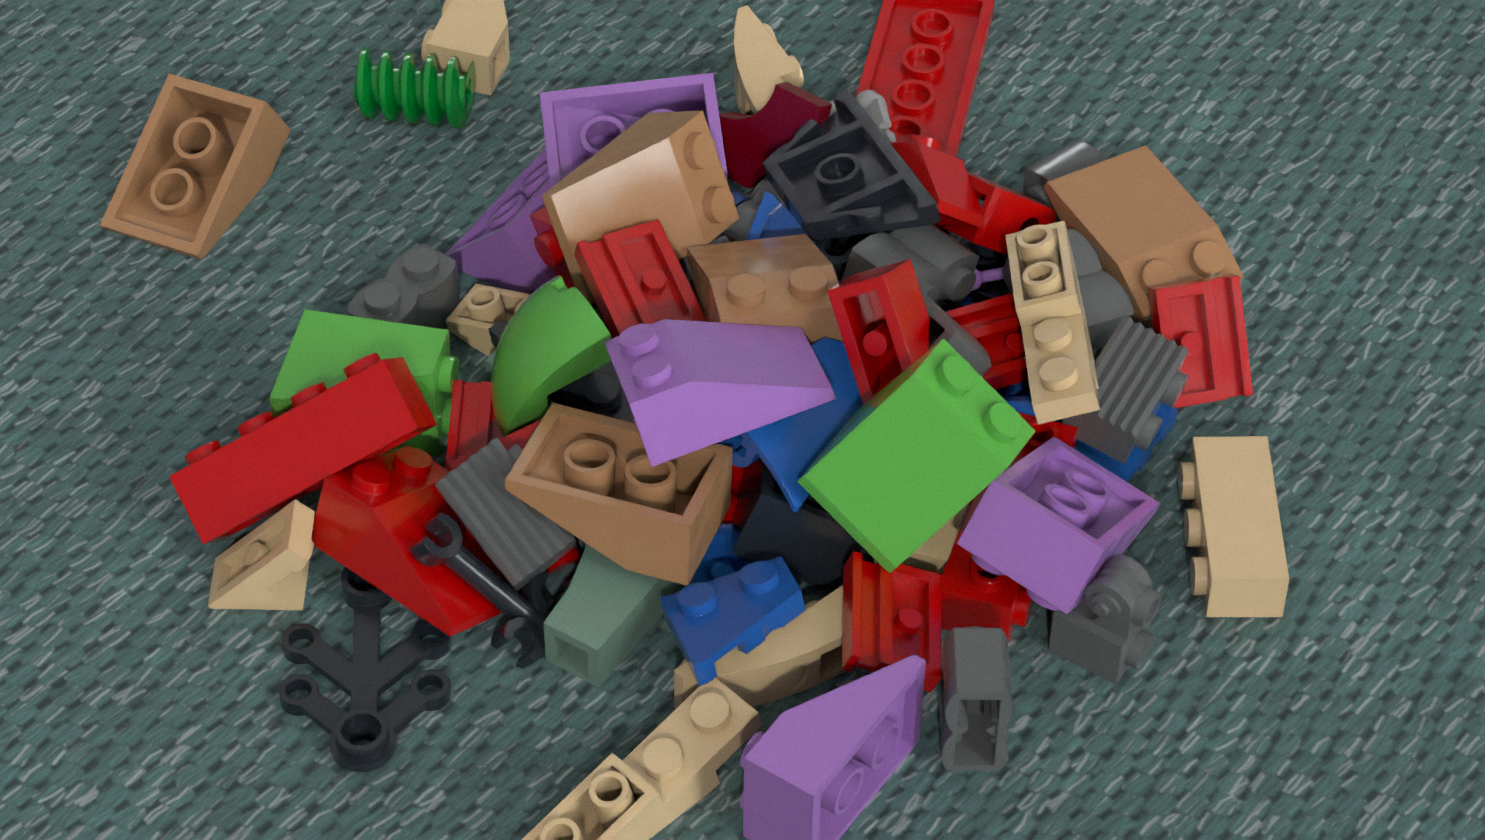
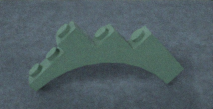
M496 350L485 360L487 382H491ZM547 396L548 407H550L555 402ZM585 543L583 555L569 588L543 622L546 660L599 688L661 617L663 610L660 598L679 592L685 585L628 571Z

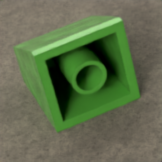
M305 309L270 395L271 411L274 418L294 408L290 398L300 391L324 382L327 389L346 380L347 377L343 369L365 356L378 353L381 360L403 357L438 425L382 455L408 445L425 451L431 457L440 455L449 432L454 381L458 380L459 358L451 356L449 330Z
M943 338L860 407L797 482L888 573H891L1005 471L1036 431Z

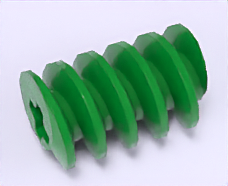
M362 47L356 65L354 97L364 118L375 119L382 109V114L388 121L396 122L404 112V117L408 123L418 124L423 116L426 115L429 125L440 127L445 118L448 117V122L452 128L462 129L474 105L476 85L474 61L470 63L466 74L463 75L459 72L457 58L450 57L444 72H438L435 56L428 55L422 70L416 69L413 53L406 52L400 67H394L392 51L384 50L378 65L372 64L370 49Z

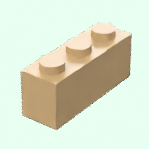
M1268 436L1193 437L1189 462H1180L1178 468L1179 498L1191 499L1192 509H1186L1184 515L1186 547H1197L1198 557H1192L1190 563L1192 595H1203L1206 617H1283L1289 574Z

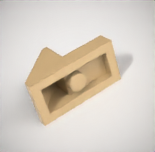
M294 500L218 555L214 563L208 607L211 609L303 610L309 559L314 548L311 538L315 511Z

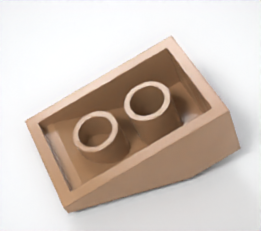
M168 74L99 226L202 260L269 180L291 129L265 101Z
M703 110L647 113L542 195L574 285L589 304L594 303L595 300L574 257L577 242L586 240L587 244L601 240L605 234L659 219L679 260L687 256V247L708 245L739 219L734 198L730 192Z
M1146 145L1048 181L1043 186L1060 221H1065L1067 229L1072 228L1078 231L1095 247L1100 256L1103 271L1112 275L1126 289L1131 297L1135 312L1132 320L1134 323L1141 322L1145 329L1153 327L1149 287L1203 278L1211 279L1223 277V275L1227 274L1240 276V281L1244 278L1218 225Z
M806 234L687 247L688 263L699 303L707 322L801 327L810 346L824 337L843 342L827 292L828 289L838 284L833 265Z
M552 403L505 478V490L624 569L688 586L730 508L733 447L716 443L651 467L634 423Z

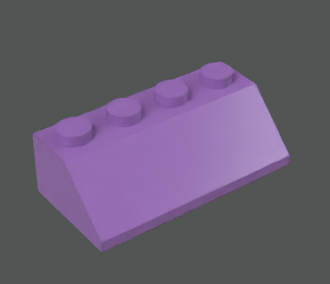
M546 146L445 254L456 260L458 270L502 289L522 293L534 291L556 277L553 269L544 263L535 248L534 238L538 235L530 219L531 214L545 206L542 195L550 189Z

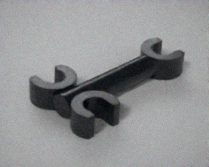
M439 513L429 520L424 527L436 536L439 546L425 536L411 547L410 552L419 563L428 567H436L442 563L445 564L510 619V621L494 631L491 645L498 649L508 643L513 637L517 638L522 645L523 651L517 661V667L524 669L541 659L545 653L543 622L561 599V597L557 598L551 605L543 599L541 589L548 576L541 572L521 588L518 593L462 546L463 537L461 529L454 519L449 515Z

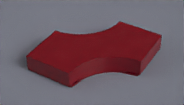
M789 82L775 85L769 101L760 111L752 116L736 112L719 114L727 178L748 189L756 187L766 177L763 162L779 147L791 142L795 137V133L810 119L818 122L820 126L829 117L832 104Z

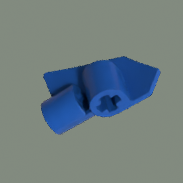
M827 337L811 345V348L833 389L835 400L717 443L733 447L732 465L739 468L747 467L761 458L773 474L791 510L794 512L799 511L810 495L797 481L854 413L863 406L844 342Z

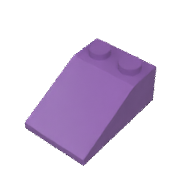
M713 73L540 92L550 188L647 113L703 110L711 136L715 142L716 151L728 183Z
M663 319L653 324L631 326L624 330L620 336L604 341L625 402L651 467L836 399L833 389L801 327Z
M1053 437L1003 471L989 484L957 544L971 552L974 562L984 570L996 575H1007L1027 588L1028 596L1037 604L1050 610H1061L1068 614L1085 600L1084 591L1086 587L1095 579L1097 573L1102 570L1107 560L1114 555L1123 554L1155 514L1161 503L1056 437Z
M914 654L784 711L765 733L762 731L755 733L745 746L740 759V766L744 769V791L740 799V808L743 809V836L749 840H839L920 740L926 660Z

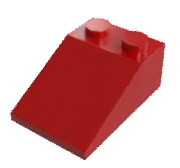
M408 445L325 477L313 523L311 540L315 547L450 637L502 613L445 564L442 563L436 567L422 565L410 552L413 544L425 536L439 546L436 536L430 533L424 526L433 517L443 513L454 519L460 527L463 537L462 546L509 584L438 492L435 484L440 479L446 477L450 471L434 462L428 453Z

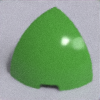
M560 275L540 286L519 306L509 320L498 343L492 366L491 395L495 419L503 437L543 419L549 409L548 395L611 362L604 341L611 339L610 332L576 287L568 289Z

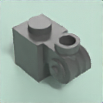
M1114 555L1107 560L1102 570L1097 573L1095 579L1086 587L1084 591L1085 600L1070 613L1066 614L1061 610L1053 612L1048 651L1114 684H1117L1129 666L1139 670L1147 661L1155 643V635L1149 632L1150 624L1155 618L1162 601V594L1151 588V579L1148 572L1137 561L1125 555Z

